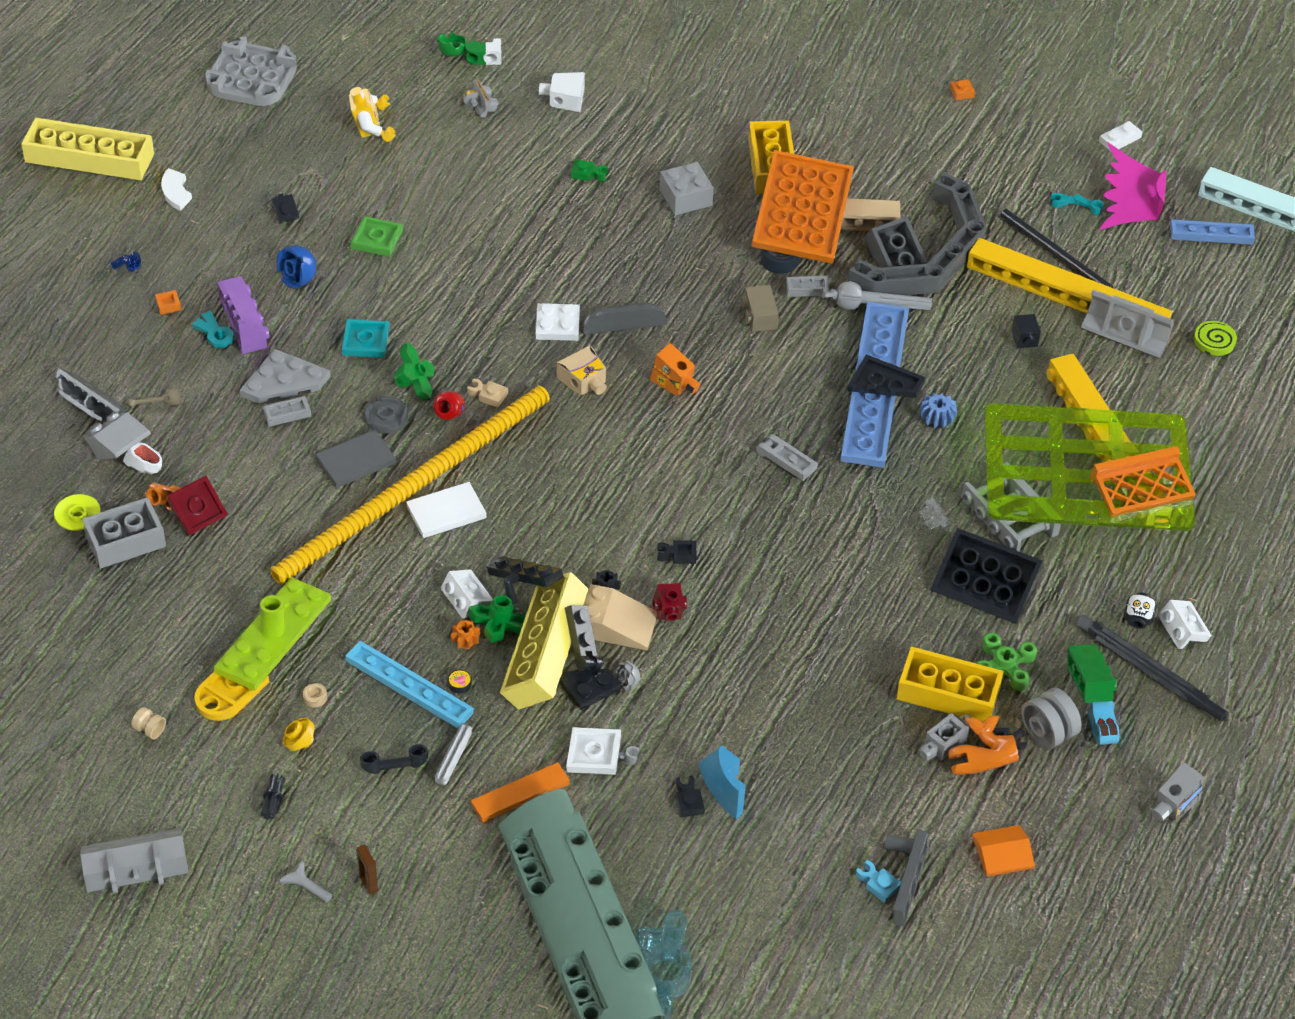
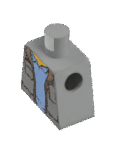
M1184 762L1158 791L1157 806L1152 810L1153 816L1159 821H1163L1167 816L1173 820H1178L1201 799L1204 777Z

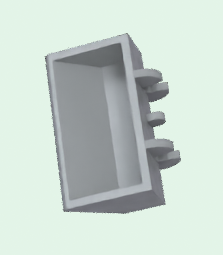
M181 828L81 846L80 855L87 892L112 888L113 894L119 893L118 886L158 879L159 885H162L166 877L189 873Z

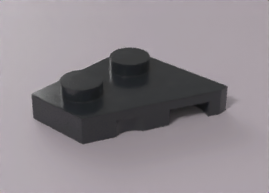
M608 668L562 672L559 679V684L580 710L621 690L620 682Z

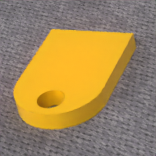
M213 672L200 684L195 692L197 711L209 720L222 721L229 719L244 708L269 683V676L253 691ZM211 703L217 705V707L214 709L205 708L208 704Z

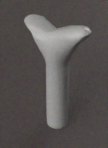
M303 861L298 864L295 872L289 873L280 879L281 884L301 885L326 903L332 898L331 893L306 877Z

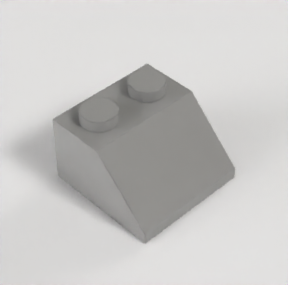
M116 411L107 416V421L102 425L99 423L89 429L90 433L84 438L96 458L100 460L119 457L151 433L128 412L118 413Z

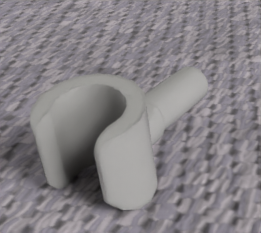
M630 746L626 749V752H619L618 758L624 759L626 764L634 765L638 759L639 749L635 746Z

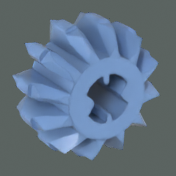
M932 393L931 396H926L920 405L921 420L926 421L927 426L934 425V428L941 426L944 429L946 425H952L957 416L956 401L951 400V396H943V393L940 395Z

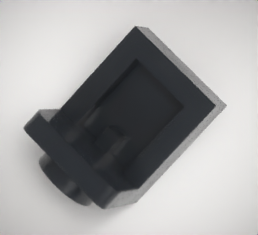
M281 193L272 199L271 206L275 209L279 224L299 219L300 216L293 194L286 195V193Z

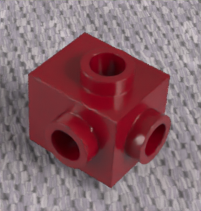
M680 583L657 584L652 599L653 611H657L658 620L675 621L682 618L684 610L687 609V598L682 594Z

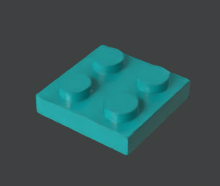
M347 319L342 356L385 358L390 321Z

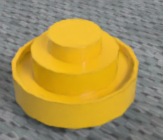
M306 717L291 722L284 732L283 745L290 751L309 747L314 739V723Z

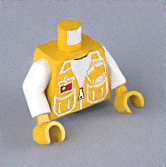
M353 88L350 91L349 99L351 111L361 137L381 135L386 142H390L396 136L394 134L395 130L392 127H388L385 131L382 130L377 107L380 110H384L391 105L387 102L389 97L384 94L377 99L376 96L370 94L368 89Z

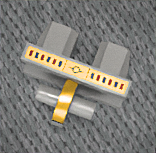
M474 80L473 89L466 91L463 101L467 106H474L480 117H486L487 112L496 111L498 101L496 98H490L492 90L489 86H482L480 80Z

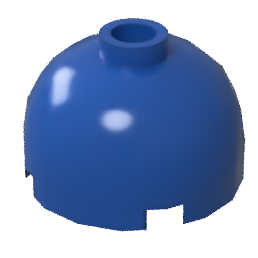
M292 245L278 252L276 259L277 271L282 272L284 278H281V280L287 287L293 289L308 284L314 278L316 259L307 248Z

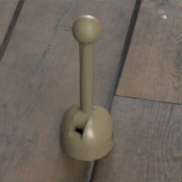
M171 388L161 397L139 400L130 398L127 401V405L134 407L135 404L164 400L170 406L181 405L179 388Z

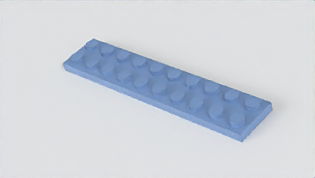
M867 302L856 371L866 354L900 367L909 313L908 307ZM852 392L841 462L885 468L896 396Z

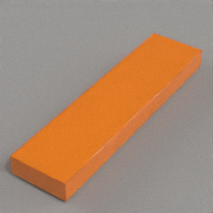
M557 762L471 800V806L481 822L484 823L516 809L544 793L570 785V779Z

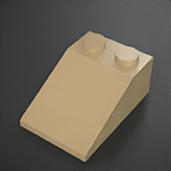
M590 584L584 605H588L594 639L596 641L648 651L658 617L657 611H653V609L613 588Z

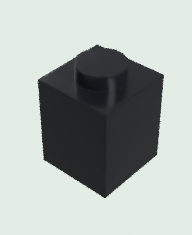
M1035 314L1014 316L1011 331L1017 349L1038 347L1041 331Z

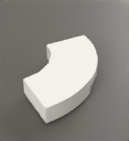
M168 168L162 178V191L166 201L172 207L181 211L192 199L191 193L183 187L186 175Z

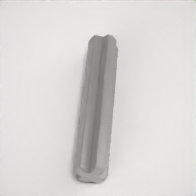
M465 724L459 726L434 776L437 784L444 786L448 783L472 734L471 726Z

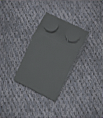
M907 216L871 228L864 236L871 255L881 268L928 264Z

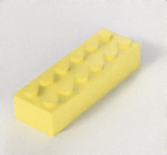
M41 118L34 119L22 142L24 159L27 163L141 181L154 156L151 135Z
M571 572L564 574L562 579L548 587L538 585L535 587L500 691L518 710L550 700L556 694V688L571 645L565 607L584 605L588 588Z

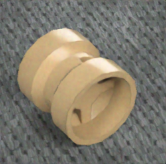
M142 707L134 715L131 725L132 728L139 732L144 731L147 737L156 739L163 732L166 726V719L160 715H153L151 710Z

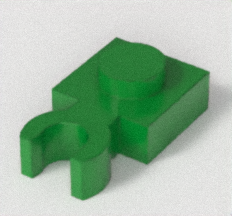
M575 159L571 171V179L591 181L592 178H595L598 181H605L606 174H608V166H595V162Z

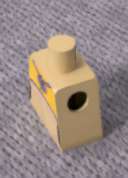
M590 345L557 362V379L578 394L583 395L593 390L597 395H600L606 390V368Z

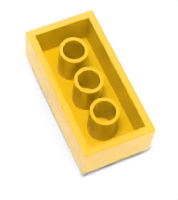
M789 121L749 122L748 142L755 194H764L774 150L794 154Z
M911 646L899 681L897 700L948 714L953 713L959 717L969 714L972 718L983 722L993 714L1004 671Z

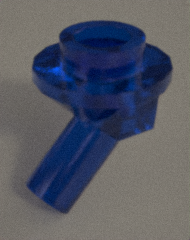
M133 252L130 255H124L112 261L111 265L113 269H117L126 264L127 270L134 272L141 265L140 254Z

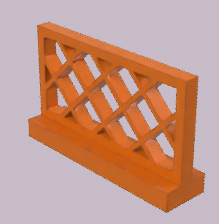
M1178 446L1094 464L1090 478L1093 484H1097L1111 517L1195 498L1194 489L1179 459L1181 453ZM1175 466L1178 472L1177 477L1165 472V469ZM1151 471L1159 475L1156 482L1145 477V472ZM1131 476L1138 479V481L1133 486L1123 481V479ZM1164 477L1174 483L1171 488H1168L1158 483L1160 478ZM1110 480L1118 485L1113 491L1105 487L1104 481ZM1141 481L1153 487L1150 493L1138 488ZM1178 484L1185 487L1187 493L1180 494L1174 491L1173 488ZM1120 486L1132 491L1129 498L1117 492ZM1156 488L1167 493V496L1160 499L1152 494ZM1136 493L1147 499L1143 503H1138L1132 500V497ZM1113 498L1125 502V506L1115 509L1112 503Z

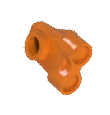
M152 483L146 492V498H149L153 506L162 504L167 507L168 511L173 512L166 496L181 487L176 485L169 487Z

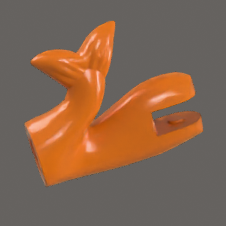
M990 716L983 722L972 717L965 718V721L974 733L992 749L973 745H959L951 748L948 751L949 759L965 756L968 758V762L951 767L954 775L984 772L1019 761L1014 736H1000L993 733L999 716Z

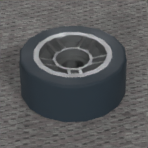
M761 249L760 260L766 270L772 273L784 274L794 271L798 267L800 257Z

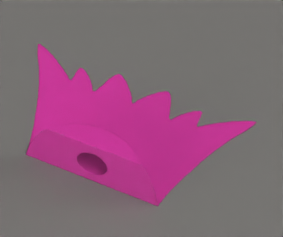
M1107 142L1110 151L1118 161V163L1110 162V164L1119 174L1105 175L1106 179L1117 188L1109 190L1103 196L1117 204L1106 209V211L1114 212V214L1103 223L1100 230L1129 222L1157 220L1164 205L1167 170L1159 173L1132 159Z

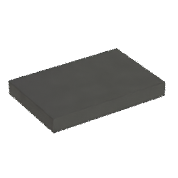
M376 430L316 454L317 461L336 488L396 464V457Z

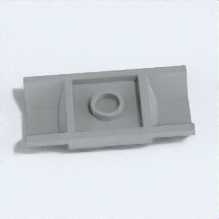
M1094 289L1092 290L1090 307L1081 328L1158 358L1161 357L1174 325L1173 319L1154 313L1152 309L1115 295L1112 297Z

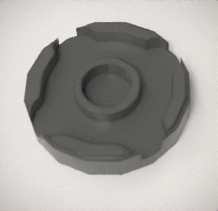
M380 397L377 398V401L373 403L371 401L365 409V422L370 429L376 430L379 433H393L402 429L408 422V408L398 398Z

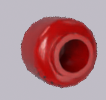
M446 391L440 393L435 398L433 409L439 418L452 420L460 417L463 413L465 401L459 393Z

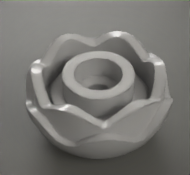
M621 662L618 664L619 667L616 669L615 674L618 677L621 688L625 691L632 690L640 680L639 669L632 662Z

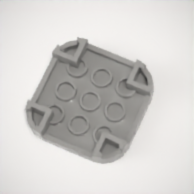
M239 37L238 41L230 43L225 41L221 45L222 52L212 69L206 70L205 77L207 89L213 96L258 106L271 105L283 96L296 73V55L286 45H283L278 50L247 43V37Z

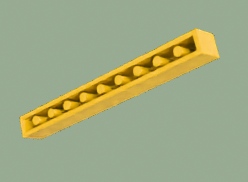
M982 238L977 240L969 252L967 268L1084 313H1088L1092 300L1091 293L1094 289L1112 297L1115 295L1152 309L1154 313L1171 319L1172 310Z
M1069 354L1050 359L1049 368L1047 369L1048 380L1052 381L1056 387L1057 394L1063 398L1068 411H1071L1077 425L1084 431L1087 441L1091 442L1096 455L1103 462L1139 455L1075 355ZM1150 471L1145 472V477L1156 482ZM1127 476L1123 481L1135 486L1138 479ZM1142 481L1138 485V488L1148 493L1153 488ZM1120 486L1119 488L1124 496L1129 498L1132 491ZM1156 488L1152 494L1160 499L1166 497L1163 491ZM1136 493L1132 497V500L1138 503H1143L1147 499ZM1167 504L1136 511L1135 516L1145 528L1169 522L1173 506Z

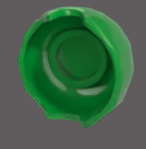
M441 33L437 37L439 50L446 57H456L465 52L466 37L455 35L454 33H451L449 37H445Z

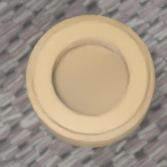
M318 683L306 686L303 690L304 703L309 707H320L327 701L326 688Z

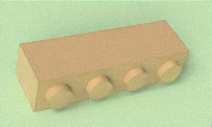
M847 198L841 230L870 231L871 228L901 218L900 201Z

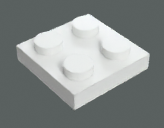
M537 303L536 340L578 341L580 305Z
M573 727L566 766L567 772L616 775L621 730Z

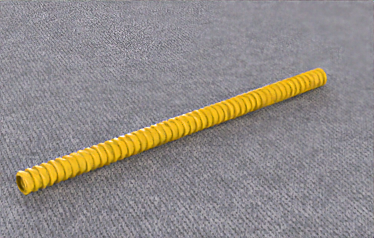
M538 385L535 389L526 393L525 396L516 400L515 403L507 406L505 410H501L500 413L491 417L490 420L485 421V423L476 427L469 434L460 438L459 441L454 442V444H451L448 448L438 453V455H435L433 459H429L428 462L413 470L412 473L407 474V477L404 476L396 484L382 491L380 495L366 502L364 506H360L359 509L350 513L348 517H344L342 521H338L337 524L328 528L326 532H322L315 539L310 540L304 547H300L298 551L296 550L293 554L288 555L282 562L272 566L270 571L274 580L279 584H284L291 576L294 577L302 569H306L308 565L319 560V557L322 558L324 554L341 545V542L343 543L346 539L351 538L352 535L357 534V531L360 532L368 524L373 523L374 520L389 512L390 509L399 505L400 502L411 497L416 491L427 486L432 480L437 479V477L446 473L453 466H456L458 462H462L463 459L478 451L479 448L488 444L489 441L497 438L499 434L507 431L509 427H513L514 424L523 420L524 417L529 416L539 407L548 403L550 397L547 390Z

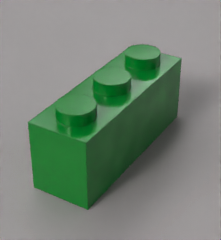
M1097 645L1068 646L1067 668L1084 703L1113 701V693L1117 690V681L1115 677H1112L1110 666L1106 665L1104 655L1100 653Z

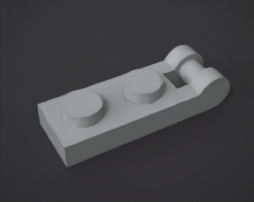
M774 434L769 435L765 440L766 442H761L756 446L758 455L761 457L766 456L802 481L817 470L818 463Z

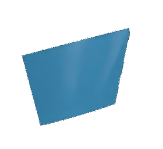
M720 746L699 763V767L711 794L737 820L743 814L745 785L735 778L739 774L740 759L725 747Z

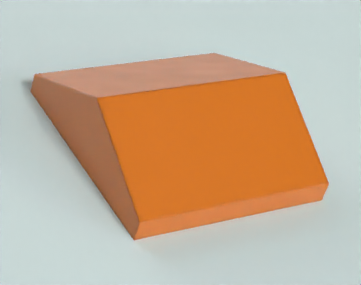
M1020 825L972 833V838L986 877L1034 869L1035 864L1030 841Z

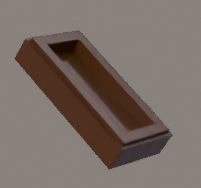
M364 844L356 849L358 873L367 892L371 895L378 891L376 862Z

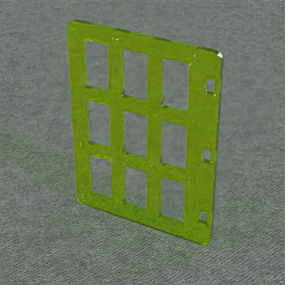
M988 404L985 407L987 510L990 518L1007 521L1190 531L1194 528L1195 512L1193 499L1176 502V505L1167 504L1113 517L1110 516L1104 501L1066 499L1065 482L1093 483L1090 478L1092 470L1065 468L1064 452L1111 455L1112 461L1125 458V456H1134L1178 446L1181 453L1179 459L1192 485L1186 420L1183 416L1165 413L1010 404ZM1001 419L1048 422L1049 438L1002 435ZM1062 423L1109 426L1110 441L1063 439ZM1123 426L1169 429L1171 445L1124 442ZM1002 449L1049 451L1050 467L1003 465ZM1173 466V476L1177 477V469ZM1154 473L1144 474L1145 477L1155 482L1159 476ZM1127 476L1123 481L1135 486L1138 479ZM1161 477L1158 483L1171 488L1174 482ZM1004 478L1051 481L1052 498L1004 495ZM1110 480L1104 481V484L1113 485V491L1118 485ZM1142 481L1138 485L1141 487H1152ZM1178 484L1174 486L1176 492L1180 494L1187 493L1185 487ZM1120 486L1117 492L1128 497V489ZM1116 498L1112 501L1115 509L1124 507L1126 504ZM1014 511H1027V515L1014 514ZM1085 515H1097L1098 519L1085 518ZM1165 519L1168 520V523H1158L1155 520Z

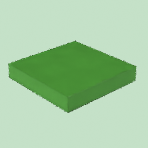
M364 216L350 243L351 249L390 257L404 230L403 224Z

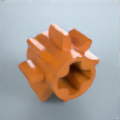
M461 620L457 626H452L451 641L457 642L458 648L470 649L474 643H479L480 628H474L473 621Z

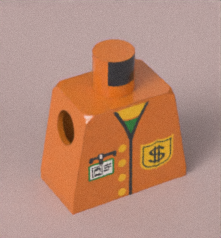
M671 343L656 355L650 377L652 382L674 395H679L685 389L694 394L701 385V383L693 378L695 365Z

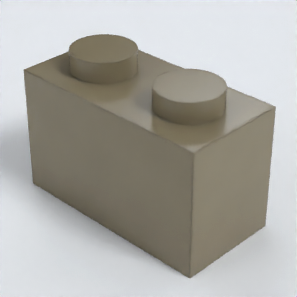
M771 286L745 287V296H742L741 299L742 307L747 310L746 322L751 325L752 332L777 329L779 314Z

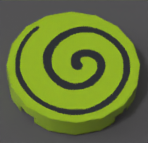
M1218 321L1201 323L1196 328L1194 342L1199 350L1204 353L1205 351L1211 352L1210 355L1224 356L1231 353L1237 341L1236 332L1229 325Z

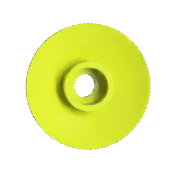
M76 494L61 500L55 508L54 516L56 522L65 529L83 530L82 519L101 513L98 501L93 497Z

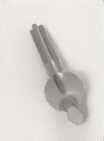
M852 281L843 282L837 289H831V291L823 288L822 298L830 297V299H835L837 305L845 310H853L860 303L867 304V302L930 310L932 307V298L862 291L861 286Z

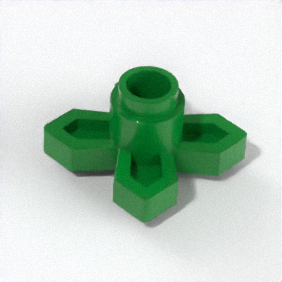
M408 342L401 346L400 356L404 364L399 366L397 372L394 373V380L400 388L413 386L416 395L425 401L431 398L432 388L428 379L434 377L435 367L428 360L420 362L417 350Z
M507 595L496 596L491 601L490 606L479 603L470 606L468 610V616L474 623L486 625L484 635L491 643L503 640L505 630L520 634L526 617L522 614L513 613L515 604H512V600Z

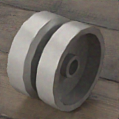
M1051 688L1039 697H1035L1022 705L1021 714L1025 728L1031 738L1043 749L1051 750L1060 745L1064 740H1069L1081 731V717L1072 699L1059 688Z

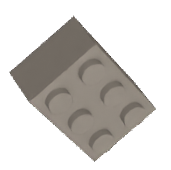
M148 497L82 519L85 537L100 569L166 547L163 527Z

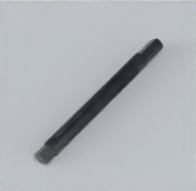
M1082 614L1076 624L1086 630L1088 635L1196 708L1203 709L1221 722L1228 716L1229 712L1210 700L1207 694L1097 620L1093 621Z

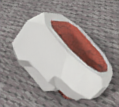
M138 442L126 452L123 462L140 473L154 474L161 470L162 457L149 445Z

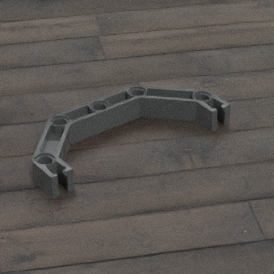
M945 172L941 175V181L937 179L934 182L932 198L950 206L959 231L928 264L878 268L859 259L856 268L852 267L849 270L848 281L857 283L861 286L862 291L898 295L939 292L968 261L969 252L979 238L984 239L986 224L971 186Z

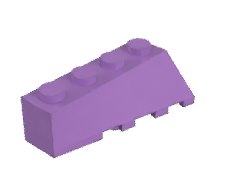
M242 276L217 282L219 299L242 354L267 348L266 339L269 338L267 326L262 325L263 318L261 312L256 311L257 304L255 298L250 297L251 289L249 284L244 283Z

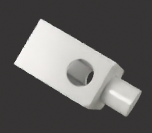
M554 73L551 84L540 83L539 95H549L550 106L581 112L585 88V73Z

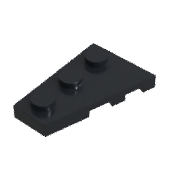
M866 354L848 384L847 391L916 398L925 383V377Z

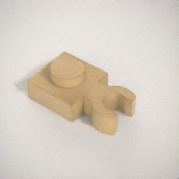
M473 379V387H467L468 395L479 396L480 402L497 408L500 407L508 395L507 387L488 381L485 385L481 380Z

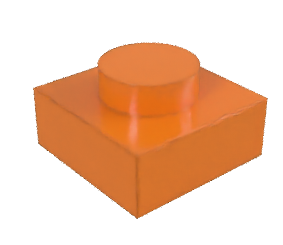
M969 79L950 83V89L955 100L975 97V90Z
M176 290L155 294L160 315L181 310Z

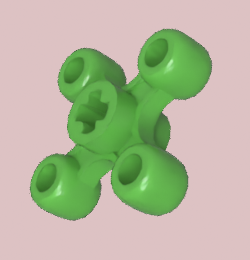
M995 633L986 634L982 641V649L985 653L992 655L993 660H981L976 664L1004 671L1003 677H1009L1011 688L1018 692L1024 691L1029 684V675L1026 671L1020 670L1018 664L1034 662L1037 655L1036 646L1031 642H1024L1015 651L1011 647H1002L999 635Z

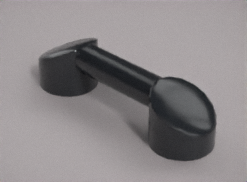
M416 744L409 748L408 757L381 761L378 753L368 751L360 756V765L365 771L372 774H377L381 770L407 766L417 768L427 761L429 756L428 748L425 745Z

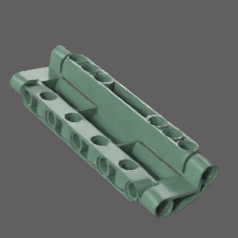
M556 789L544 793L517 808L499 824V829L510 853L511 865L575 1019H587L590 1017L595 1019H666L657 999V989L653 977L580 812L575 811L565 789ZM529 835H531V837H532V840H533V842H534V844H535V847H536V849H537V851H538V854H539V856H540V859H541V861H542V863H543V866H544V868H545V870H546V873H547V875H548V877H549V880H550V882H551V885L549 884V881H548V879H547V877H546V874H545V872H544V870H543V867H542V865H541V862H540V860H539V858H538V855H537V853H536V851H535V848H534V846H533V843H532V841H531ZM581 957L583 958L584 963H585V965H586V967H587V970H588V972H589V974H590V977H591V979H592V981H593V984H594V986H595V989H596V991H597V993H598V996H599V998H600V1000H601V1003H602V1005H603V1007H604V1011H603V1009H602V1007H601V1004H600V1002H599V1000H598V997H597V995H596V993H595V990H594L593 985H592V983H591V981H590V978H589V976H588V974H587V971H586V969H585V967H584V964H583V962H582Z

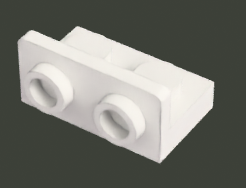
M472 570L449 571L441 586V590L462 619L468 618L470 606L479 603L490 606L493 600Z
M1170 600L1158 614L1178 649H1183L1189 641L1207 642L1212 636L1191 601Z

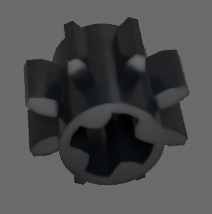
M604 570L600 573L597 572L596 579H592V585L613 588L615 590L621 589V581L618 580V574H614L612 571Z

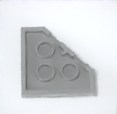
M274 349L240 389V396L256 403L268 402V398L280 396L282 399L296 396L300 391H319L331 377L330 370Z

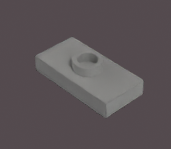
M828 276L786 277L787 297L822 296L823 288H827L830 291Z
M305 396L263 406V412L269 427L311 417V410Z

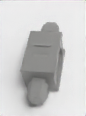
M951 713L935 725L926 734L925 744L921 747L920 756L925 760L932 759L935 756L941 761L947 758L948 751L951 748L967 742L970 726L965 721V718L971 716L965 714L956 718Z

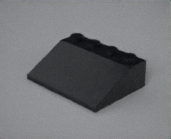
M957 528L930 590L1017 624L1037 586L1044 569L1043 560Z

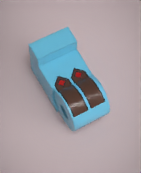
M1113 701L1091 702L1088 716L1098 745L1118 744L1119 727L1115 719Z

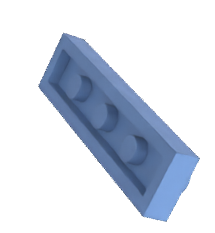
M1171 219L1170 230L1172 240L1251 245L1255 241L1254 226L1252 224Z

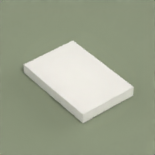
M470 482L406 502L407 508L423 538L486 518V512Z

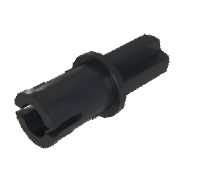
M279 773L270 775L268 788L263 794L264 803L261 815L266 820L275 818L278 804L283 798L281 793L286 779L281 774L279 781H277Z

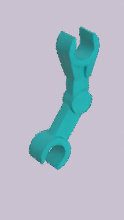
M1061 193L1051 194L1050 201H1053L1052 207L1054 208L1068 204L1082 205L1089 208L1090 212L1095 215H1099L1100 209L1103 210L1104 203L1100 200L1091 201L1079 194L1074 196Z

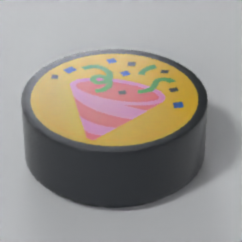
M455 670L449 674L448 687L452 692L462 694L470 690L472 686L470 673L465 670Z

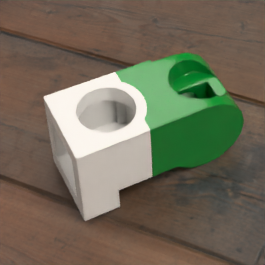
M501 38L493 39V42H468L465 46L466 61L470 64L501 65Z

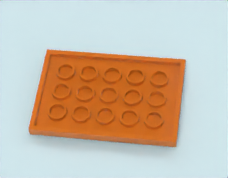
M774 150L751 247L833 264L854 166Z

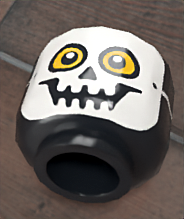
M1142 592L1130 596L1126 601L1124 610L1125 620L1131 627L1138 629L1151 625L1157 608L1156 602L1150 598V595Z

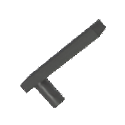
M918 830L915 839L889 834L886 836L885 849L910 853L893 909L895 925L905 927L929 849L928 831Z

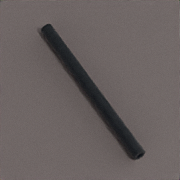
M1004 209L1001 212L1000 216L1078 274L1113 288L1112 284L1008 209Z

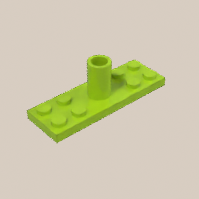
M291 577L276 595L266 596L261 600L260 614L216 663L214 673L255 691L330 603L331 594Z

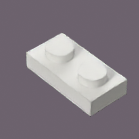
M1128 121L1100 135L1099 142L1109 151L1107 142L1120 149L1140 139L1142 131Z

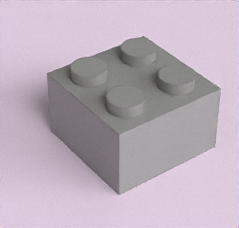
M698 162L660 171L659 190L674 215L713 205L714 187Z

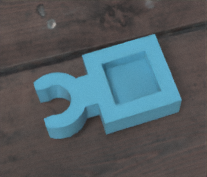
M868 860L865 861L864 865L868 872H863L859 868L856 870V877L860 881L867 882L866 889L884 903L900 889L902 882L884 868L877 872L874 864Z

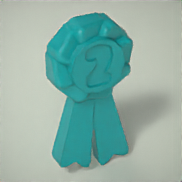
M212 311L202 313V319L197 318V321L192 323L193 329L208 334V343L213 345L214 348H226L229 344L233 343L234 332L229 327L219 326Z

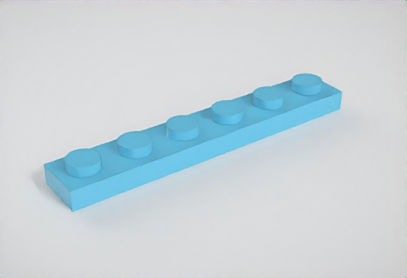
M362 641L346 655V662L456 728H459L461 724H464L474 714L473 707Z

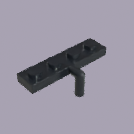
M507 556L498 557L494 560V563L487 566L489 575L504 578V589L507 597L512 600V604L518 603L513 586L517 581L548 587L564 577L560 568L536 564V562H526L521 559H511Z

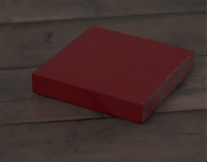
M207 475L166 496L187 537L228 516Z

